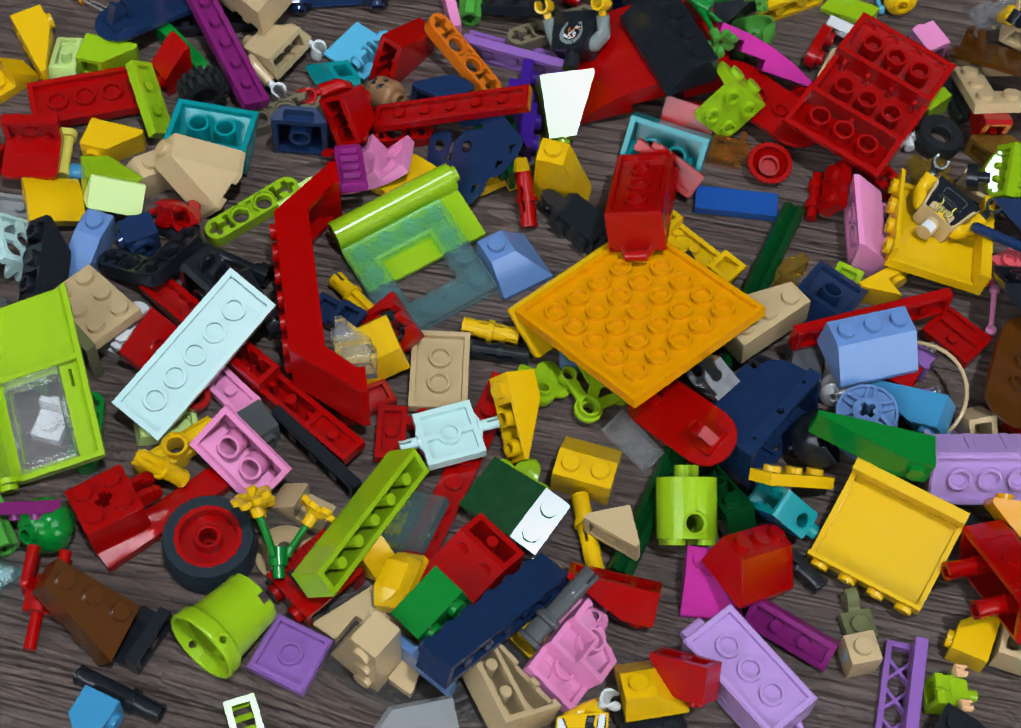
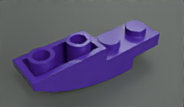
M523 58L520 79L509 78V87L524 84L536 87L538 71H533L534 60ZM532 92L530 112L512 114L516 121L517 132L523 138V144L519 153L522 157H526L530 163L532 152L538 151L539 136H534L535 130L540 131L542 115L537 114L538 103H534L535 92Z

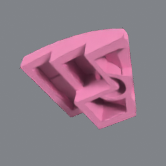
M373 134L368 137L367 143L362 146L368 190L386 185L409 172L415 142L408 135L389 148H386ZM363 191L340 193V195L359 193Z
M589 598L584 599L563 620L559 629L552 632L541 645V649L536 651L522 668L529 678L534 676L540 683L539 688L551 700L555 698L562 705L560 710L563 713L577 706L588 689L601 684L617 662L612 648L606 641L603 627L598 626L591 611L593 603Z

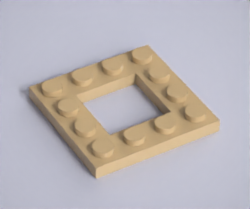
M946 57V60L956 65L951 77L973 114L1021 113V90L1008 88L1004 91H994L985 78L1013 75L971 62Z

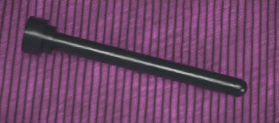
M156 225L158 232L166 237L172 238L178 233L174 227L162 228ZM204 242L203 247L206 246L213 253H219L226 264L237 269L248 267L259 285L267 287L272 282L275 275L274 266L266 262L254 264Z

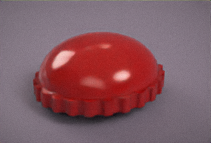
M764 142L751 149L748 155L747 168L756 181L762 184L776 185L777 183L781 184L782 181H785L790 176L793 159L790 157L791 154L787 152L788 150L784 149L782 145Z

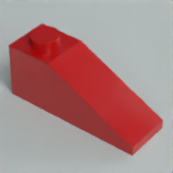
M571 561L567 578L571 581L585 564ZM587 565L600 578L586 592L589 596L621 621L628 622L630 626L639 629L645 627L653 628L662 582Z

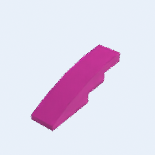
M717 21L716 27L720 33L725 29H729L732 34L739 38L735 51L759 59L756 69L808 87L812 83L793 62L769 44L746 31Z

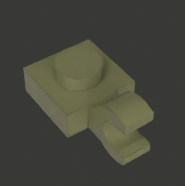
M857 588L844 589V594L840 595V599L845 613H840L838 616L843 635L874 630L876 639H878L879 635L870 608H860Z

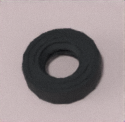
M933 114L926 116L919 123L915 133L916 142L920 148L933 157L940 153L938 158L941 159L951 158L956 155L964 142V133L960 126L951 118L943 115ZM931 131L943 133L949 142L937 140L932 136Z

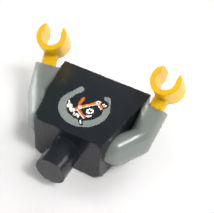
M544 0L545 10L541 1L534 3L535 11L544 16L542 23L551 50L559 58L564 59L562 66L564 71L578 70L581 61H594L597 59L599 51L611 36V23L606 10L610 9L612 0H591L590 5L593 10L555 12L554 17L551 15L555 8L552 0Z

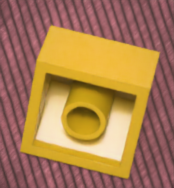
M566 436L560 446L552 471L550 489L569 495L586 491L589 493L591 501L608 505L623 451Z

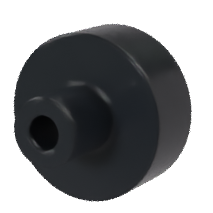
M968 163L966 190L978 191L980 183H990L991 172H980V164Z

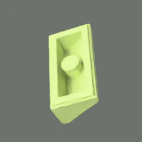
M91 173L83 199L86 207L90 209L127 216L142 213L146 184Z

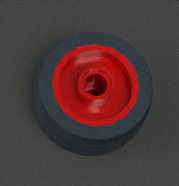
M216 495L195 497L176 508L171 513V516H169L168 521H166L162 533L164 559L173 578L188 591L208 595L223 584L231 575L234 577L239 573L248 577L254 567L258 549L255 528L246 511H241L239 507L234 508L230 503V499Z

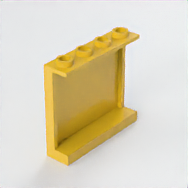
M902 168L897 178L893 177L888 186V193L891 194V197L886 206V213H889V217L885 222L883 230L887 233V237L881 249V252L885 253L884 266L980 295L992 275L993 241L977 234L964 239L953 240L949 238L944 242H939L933 236L929 239L919 237L916 232L919 224L912 217L916 211L913 206L915 185L905 183L906 169ZM988 195L983 197L978 205L981 208L980 214L985 210L988 199L993 197ZM995 201L989 205L992 211H995ZM989 217L987 219L988 223L985 226L994 229L995 217Z
M858 457L852 467L851 475L812 548L807 551V557L810 558V564L816 569L825 573L829 569L839 575L837 579L851 587L858 584L867 589L865 593L873 599L882 602L884 598L894 603L893 608L907 616H910L912 613L918 616L941 572V563L947 561L970 513Z

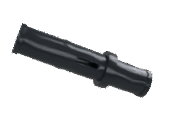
M84 664L74 674V684L82 687L88 685L120 701L124 711L129 714L135 712L158 724L166 713L167 705L143 695V690L139 688L131 689L88 668Z

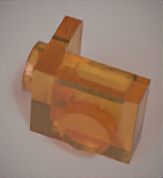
M742 131L740 140L714 134L708 162L740 168L742 158L747 159L751 143L746 142L748 132Z

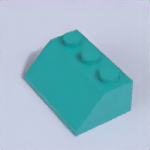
M178 98L163 139L165 140L172 134L178 133L241 150L246 153L243 174H247L254 154L259 112Z
M636 112L631 115L620 155L640 154L632 147L641 137L651 145L654 141L662 143L698 171L702 172L713 136Z

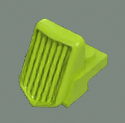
M1011 142L998 145L997 152H994L982 167L980 172H991L990 183H984L985 190L989 196L1021 199V143Z

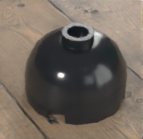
M819 408L800 415L793 422L790 430L791 439L787 440V447L792 457L797 456L798 460L806 467L821 469L837 465L840 462L839 447L808 432V427L817 411L823 410Z

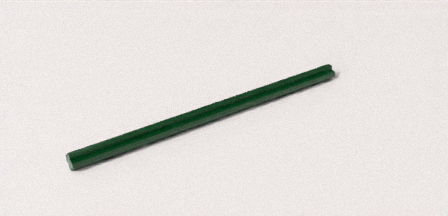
M791 202L783 203L741 290L745 294L770 288L802 221L805 211L800 205L794 206ZM723 346L724 356L722 359L731 369L735 358ZM667 445L633 513L640 541V557L635 561L615 550L607 570L633 576L656 528V477H674V465H686L688 461Z

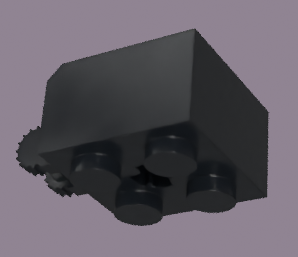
M204 246L182 263L179 269L182 286L201 301L230 268L219 253H213ZM234 269L235 272H237L240 276L243 277V275L238 270Z

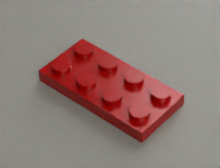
M125 66L26 83L31 113L58 115L61 127L89 123L91 117L106 120L140 114Z

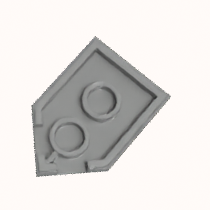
M444 695L389 706L374 728H459L452 695L449 698Z

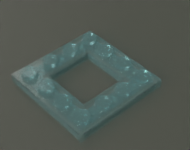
M441 199L342 250L343 256L374 305L391 291L396 293L420 330H426L498 291L497 283ZM431 238L456 278L409 303L384 262ZM393 311L381 313L382 316L387 314L391 322L396 319L394 316L396 313ZM405 325L399 329V342L402 341Z

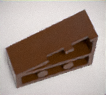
M59 558L46 566L32 591L58 622L61 621L72 633V638L93 657L92 660L98 667L112 662L140 608L138 604Z

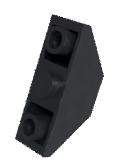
M49 215L29 221L26 229L27 242L22 257L24 264L22 278L19 282L20 293L18 301L48 292L68 279L71 251L54 220Z

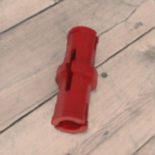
M533 171L515 173L518 194L515 200L516 204H519L520 228L522 229L538 227L535 202H538L537 195H534Z

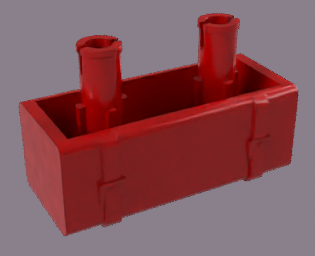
M1002 519L965 526L961 533L958 559L941 563L942 576L946 581L966 577L982 597V599H974L970 602L972 604L970 605V611L973 618L980 620L996 616L1015 642L1021 644V541L1014 530L1010 529Z

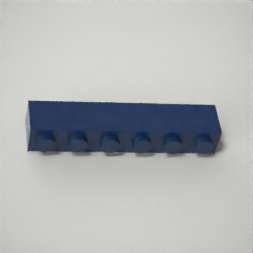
M542 552L532 560L527 559L513 575H506L499 586L493 590L491 588L488 589L474 605L468 604L460 616L454 620L449 619L446 621L440 631L434 636L428 635L418 647L420 653L416 667L442 688L446 689L520 628L530 622L537 615L536 611L538 608L541 609L543 607L545 609L566 587L568 572Z

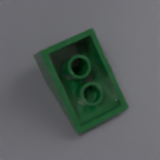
M496 457L492 459L458 504V506L473 517L483 513L525 552V555L531 558L535 556L571 507L548 488Z

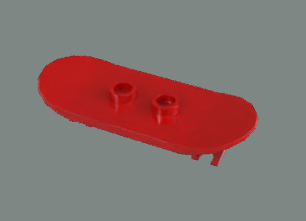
M730 61L732 67L735 65L742 71L746 80L752 78L761 89L758 93L766 106L749 120L751 123L784 145L801 149L802 147L816 144L814 141L782 123L799 97L747 62Z
M677 379L638 407L633 408L631 405H628V415L636 424L689 462L699 465V467H711L722 463L731 455L736 446L738 432L735 422L729 415Z

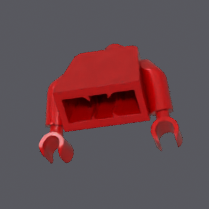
M336 78L318 84L315 89L312 87H302L296 91V93H307V99L299 102L300 104H311L316 101L317 96L321 97L319 103L337 146L360 144L362 147L367 143L370 128L375 121V113L370 103L372 95L362 84L353 85L350 81ZM325 148L321 155L324 157L332 156V159L326 162V164L335 162L334 149Z

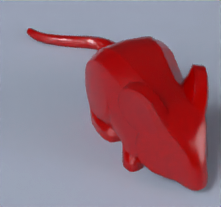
M164 198L155 202L156 207L147 210L150 211L151 216L157 214V219L154 221L156 225L162 228L174 227L178 232L186 227L200 225L202 220L201 205L195 200H189L186 204L179 199Z

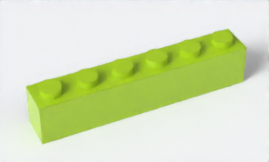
M415 448L388 451L291 574L308 598L333 597L336 595L430 470Z

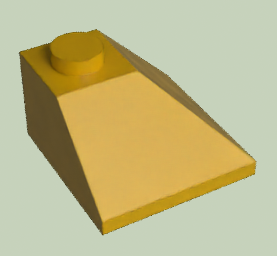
M650 660L614 665L613 670L626 722L689 712L690 708L685 704V701L672 696Z

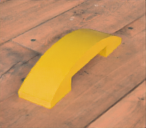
M673 209L668 242L683 252L690 250L698 262L729 283L746 270L747 265L726 249L720 253L683 224L684 217Z

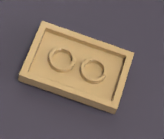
M89 264L64 281L67 286L75 322L93 341L97 350L143 317L138 306Z
M421 330L425 337L416 343L411 350L408 411L417 412L420 408L430 410L468 400L471 332Z

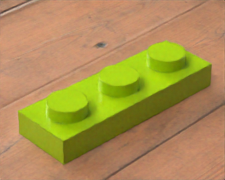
M130 60L125 64L148 137L163 139L171 119L152 62Z

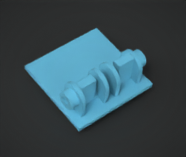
M356 22L323 55L333 62L349 60L360 79L365 81L370 76L381 35L388 31L383 30L374 33L359 22Z

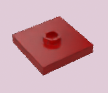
M150 307L116 354L140 371L178 327L156 309Z

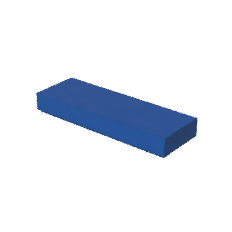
M701 185L695 190L694 213L774 222L777 218L778 194Z

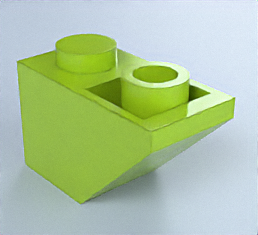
M90 33L85 34L75 56L79 74L122 67L130 60L141 61L137 44L130 41H107L99 35Z

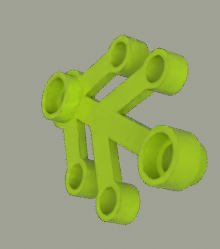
M579 366L578 368L589 385L587 394L576 379L577 372L573 367H563L558 375L559 382L564 386H568L576 400L573 407L575 416L584 423L597 422L602 416L603 409L615 404L620 406L628 404L615 393L598 398L600 390L606 386ZM563 374H570L572 379L565 378ZM583 408H589L592 413L586 412Z

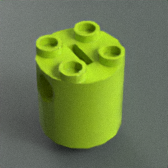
M674 465V477H656V539H658V545H686V539H688V545H715V539H718L717 477H699V465Z

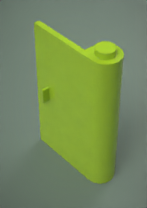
M444 163L327 223L334 242L368 297L486 236V232L458 190L457 182L460 181V176L453 165L449 167L448 164Z

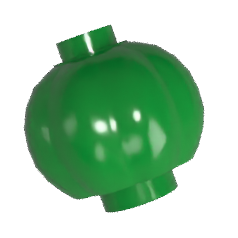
M45 496L30 501L57 500V498ZM61 501V508L56 509L52 513H44L39 520H30L29 514H20L17 523L18 536L26 545L34 544L40 546V554L59 552L60 549L66 548L72 539L75 530L73 512Z

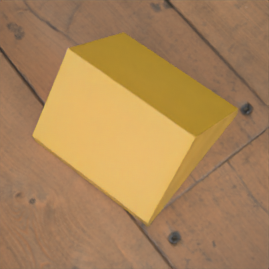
M387 314L333 338L338 354L356 367L365 366L367 385L411 368Z

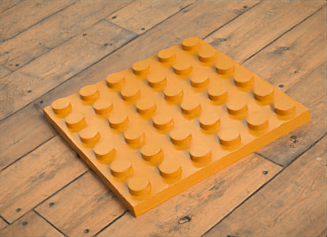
M668 242L667 249L655 250L648 261L625 262L621 252H609V248H607L515 309V316L517 320L633 408H636L764 317L765 306Z

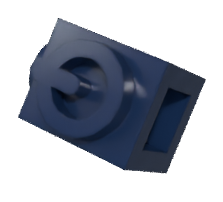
M150 211L130 215L123 220L117 221L119 233L115 234L120 250L126 249L127 252L150 257L162 247L159 232Z

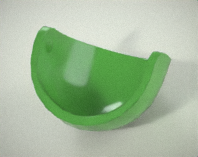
M768 15L743 16L733 20L731 26L750 34L753 32L759 33V39L769 45L773 42L776 34L775 19Z

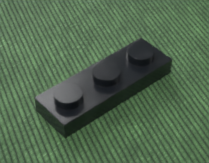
M484 0L481 4V12L492 17L507 15L516 16L521 19L527 17H540L544 19L543 14H538L535 11L534 3L541 1L544 10L546 5L544 0ZM552 0L555 5L554 11L551 13L552 17H554L555 12H560L563 8V0Z

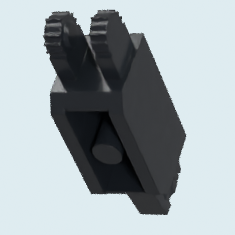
M549 188L543 190L540 209L550 219L549 226L557 235L565 237L572 243L575 249L587 255L608 242L603 212L577 193H569L566 197H563L558 192H555V190Z

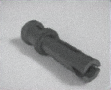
M584 565L545 609L543 607L541 609L538 608L534 619L524 629L520 628L517 632L539 651L541 649L540 644L553 630L557 631L561 625L559 621L600 579L598 575L594 574L587 565Z

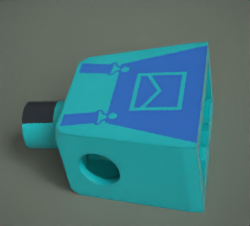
M758 482L748 497L754 504L756 514L769 523L774 522L786 534L799 539L805 538L806 540H812L818 534L819 526L814 523L818 516L817 512L791 490L781 486H770Z

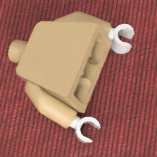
M293 23L284 25L274 24L264 36L257 32L254 36L246 35L242 41L244 51L260 82L264 87L268 86L270 88L273 102L280 100L276 92H282L287 97L285 84L274 82V79L279 80L308 48L311 49L310 57L315 61H320L322 53L327 49L326 43L323 40H311L312 36Z

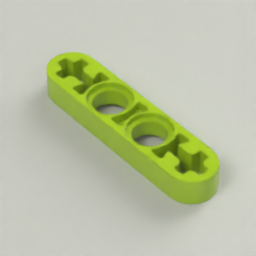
M282 177L209 220L205 225V235L208 243L214 246H223L274 216V211L278 208L277 203L293 195L298 190L297 180L292 177ZM286 188L288 191L292 190V192L288 193L287 191L282 190ZM262 200H268L272 205L269 208L261 209L257 206V203ZM238 214L249 216L248 220L243 223L234 220V217ZM217 229L219 232L223 231V233L219 235L217 232L213 233V231Z

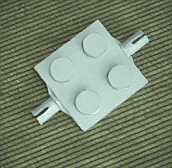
M465 400L412 414V422L416 431L415 437L398 441L400 449H419L425 458L428 469L431 471L487 456L483 432L500 428L497 416L480 420L473 412L470 400Z

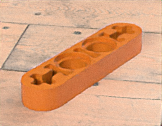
M441 13L432 14L424 25L426 34L462 78L474 84V91L488 90L486 88L488 86L490 87L489 89L502 88L501 82L452 22ZM449 43H455L460 51H454ZM466 63L473 64L477 72L470 71Z

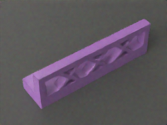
M470 30L469 34L464 33L463 37L488 65L521 73L524 58L534 60L533 71H538L537 78L544 74L566 72L562 69L564 59L559 58L553 51L542 48L533 50L519 48L506 44L507 39Z
M916 636L912 644L889 639L885 641L874 728H882V726L883 728H919L929 639ZM892 650L909 653L908 663L899 669L891 659ZM889 668L893 671V673L890 674V675H889ZM907 670L906 677H905V676L903 675V672ZM895 677L905 687L904 693L896 698L887 688L888 682ZM886 697H887V699L890 701V702L887 703V704H885ZM903 700V706L900 705L899 701ZM892 706L901 716V722L894 727H891L884 718V711Z

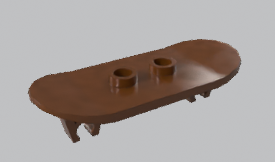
M976 26L967 28L961 44L947 51V56L952 59L971 62L1021 78V52L987 43L986 29L978 30L977 38L974 35Z
M1021 317L1010 319L1000 329L984 385V399L990 411L997 416V427L1006 423L1011 427L1021 429Z

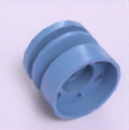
M860 384L851 387L840 396L836 405V414L893 427L898 426L899 407L894 397L887 390L879 386ZM839 448L847 457L857 460V456Z

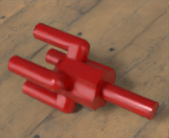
M28 544L19 581L22 587L21 593L24 595L21 611L30 614L23 650L29 652L36 651L42 619L44 617H53L32 593L42 575L38 574L42 557L39 554L40 546ZM60 549L58 558L72 566V552Z

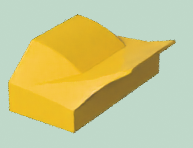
M398 552L386 558L374 583V606L380 612L391 613L420 582L429 560L424 555Z

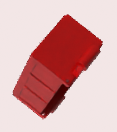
M673 153L617 156L604 217L609 252H621L625 262L648 261L655 250L667 249L677 189Z

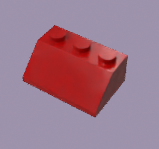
M774 522L723 536L701 560L739 609L790 592L794 588L792 544L786 538L785 532L775 525Z

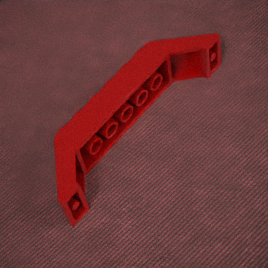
M329 162L274 211L275 223L269 224L271 241L277 240L271 243L273 263H278L274 264L285 371L286 374L292 373L294 386L360 425L368 426L371 424L365 366L356 367L325 346L313 242L328 228V222L342 216L337 162Z

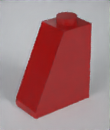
M419 17L381 35L369 80L375 79L378 76H386L401 83L433 53L435 44L425 32V20Z

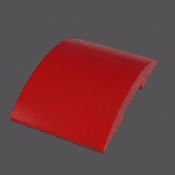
M682 0L706 40H711L708 34L709 29L696 10L692 9L693 5ZM632 5L607 12L611 23L610 39L599 51L597 59L594 61H581L579 63L578 70L594 68V76L580 124L632 112L633 104L666 96L620 22V17ZM709 17L713 26L716 27V23ZM724 50L725 55L719 58L718 64L724 61L732 67L727 50ZM717 73L715 81L683 91V94L687 98L715 91L723 86L724 83Z
M863 12L839 44L831 60L813 84L810 83L782 123L877 179L912 135L944 87L956 65Z

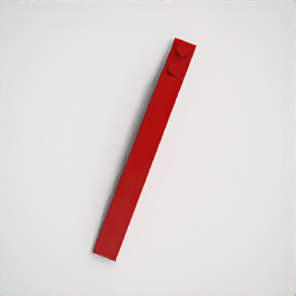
M171 277L165 283L156 287L139 286L140 290L177 326L200 303L197 298ZM247 341L226 365L228 369L261 398L262 403L270 410L280 405L344 465L348 464L366 447L365 441L306 392L294 386L293 382L281 373L280 366L251 342Z

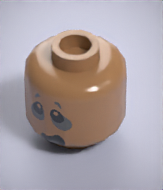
M378 76L372 79L366 86V90L372 95L370 103L373 109H375L376 105L406 101L403 84L389 77Z

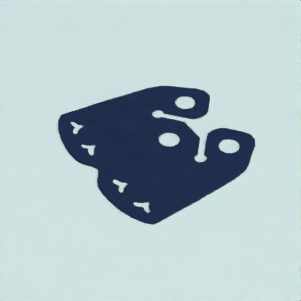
M504 116L459 121L462 127L476 126L479 123H482L483 127L480 130H466L454 142L450 161H447L446 157L449 154L452 134L449 131H439L433 133L430 138L427 161L436 167L446 163L449 167L453 165L460 176V181L457 182L458 190L468 205L483 193L489 178L501 175L511 165L522 147L523 138ZM443 139L445 142L444 148L440 151L436 150V142ZM466 141L472 143V148L469 152L462 150V146ZM516 143V145L512 148V152L509 153V146L514 145ZM497 160L503 161V163L499 164L498 167L495 169ZM478 184V187L474 189L473 193H471L472 185L475 186Z

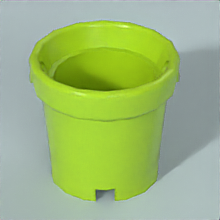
M237 573L234 577L231 575L223 584L194 606H186L171 618V629L184 651L199 666L218 678L227 679L240 667L243 655L266 628L277 619V612L270 599L263 604L258 596L263 592L259 585L250 578ZM190 641L193 642V647H192V648L189 647V642H190Z

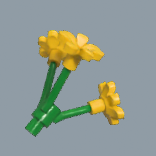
M250 485L246 488L247 493L235 495L234 499L230 500V503L234 508L239 507L241 511H246L250 519L255 518L258 522L268 548L269 567H272L273 579H285V566H288V558L292 557L295 548L308 528L312 529L318 519L327 520L332 523L336 518L330 509L324 506L320 507L307 495L303 494L300 504L307 511V514L301 521L303 525L289 546H275L265 520L268 507H272L276 503L275 496L271 495V488L268 485L261 486L260 488H257L256 485Z

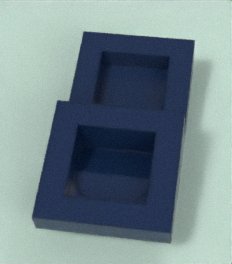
M323 291L319 295L322 323L324 327L342 334L359 327L368 315L366 310L346 299L339 301Z

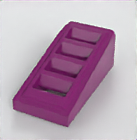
M361 145L335 146L334 159L337 162L340 193L367 191L368 182Z

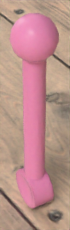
M996 284L989 287L991 294L989 324L984 331L990 337H994L997 332L994 321L997 294L1000 293V287Z

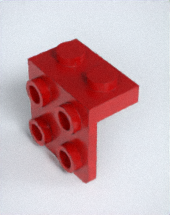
M47 113L2 114L0 124L6 139L1 169L2 177L11 180H21L22 177L43 180L57 179L64 136L59 116Z

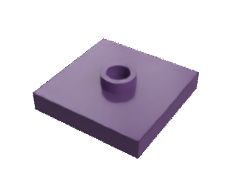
M278 613L277 619L271 624L246 667L248 671L303 698L333 647L334 640Z

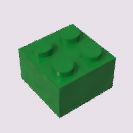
M435 565L396 606L391 614L422 642L428 635L434 636L440 631L446 621L456 619L468 604L473 603Z

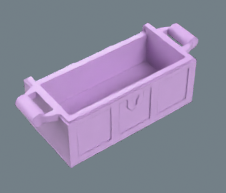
M923 430L924 434L936 436V467L925 483L916 481L919 488L953 505H984L986 499L995 497V493L1014 495V500L1021 501V434H932L929 430Z
M731 604L709 621L704 622L701 618H697L679 632L683 639L680 651L722 662L716 701L740 728H804L801 721L811 713L818 698Z

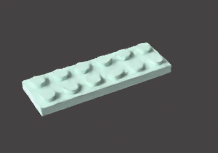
M230 267L112 401V404L155 440L160 442L275 310L276 304Z

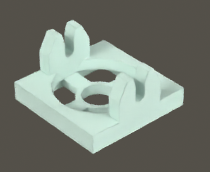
M0 212V263L5 264L4 277L8 279L14 275L15 281L19 282L22 278L24 264L22 257L26 246L22 245L18 238L21 236L27 241V220ZM7 242L14 244L20 251V256L13 254L8 249Z

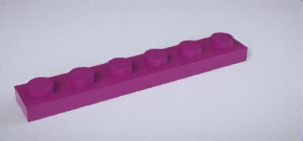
M186 0L241 108L254 110L268 107L270 99L219 1Z

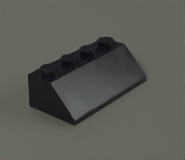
M637 0L620 17V22L666 97L716 80L719 58L682 0Z

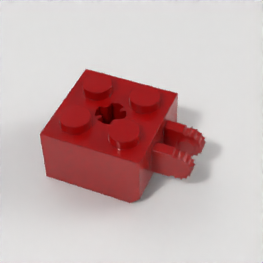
M118 464L64 491L96 555L149 528L151 521L144 507L160 499L163 494L161 486L153 484L156 480L153 477V473L145 471L128 479L121 464Z

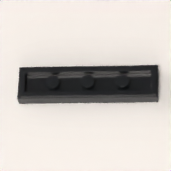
M280 405L273 409L271 415L279 424L280 433L348 497L352 498L362 486V481Z

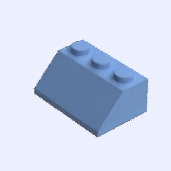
M905 306L827 322L816 340L839 390L912 374L919 370L917 330Z

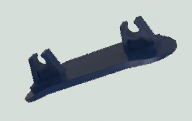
M119 0L117 3L112 1L98 15L95 21V31L101 38L107 41H128L143 33L190 15L192 11L186 0Z

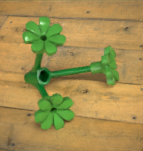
M685 0L693 5L692 9L698 12L708 27V34L711 37L708 43L718 58L724 57V50L730 51L734 47L736 48L739 38L732 34L729 29H725L720 33L718 28L713 26L709 17L716 24L717 21L723 22L711 11L714 2L737 0ZM744 0V2L754 1L757 12L764 13V11L769 10V5L766 2L768 0ZM757 32L751 34L758 39L760 38V34ZM734 51L733 57L735 60L741 61L744 59L745 54Z

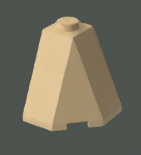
M174 133L157 144L154 167L186 203L189 200H195L201 205V218L205 219L221 210L227 201L223 196L229 190L231 183L237 185L243 174L246 153L234 148Z

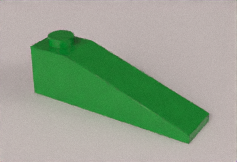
M823 410L817 411L808 427V432L897 477L925 483L936 467V436Z

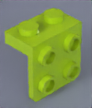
M722 61L718 64L717 73L724 85L694 111V116L722 139H728L766 105L758 93L761 90L758 84L752 78L746 80L744 74L737 66L730 67Z

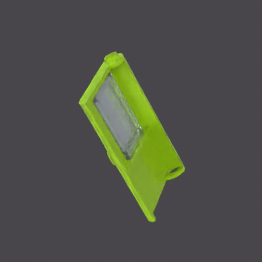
M65 282L59 284V287L0 308V492L2 495L19 491V486L106 457Z

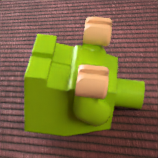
M954 664L947 675L933 673L924 680L922 695L924 714L940 715L948 702L964 712L971 713L974 710V706H971V704L977 702L978 692L976 690H969L967 680L961 679V677L965 678L968 676V671H965L968 668L967 665Z

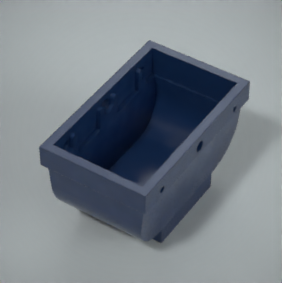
M785 360L766 361L755 369L745 363L735 374L740 382L719 401H711V403L729 415L735 422L738 432L737 443L731 455L722 463H719L718 466L730 479L737 483V487L745 494L750 495L756 487L755 481L748 480L750 468L763 469L764 463L775 465L788 450L787 440L791 439L790 430L793 422L800 415L818 409L822 375L811 368L805 370Z

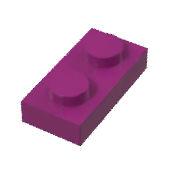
M61 499L0 502V515H9V521L19 520L20 514H29L30 520H39L44 513H52L56 509L61 508Z

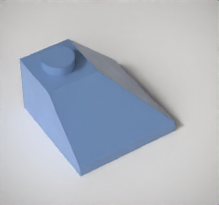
M500 230L477 241L476 261L504 302L553 278V274L524 234Z

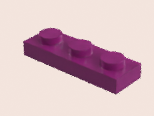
M768 599L751 605L744 617L756 632L823 672L840 644L839 641Z

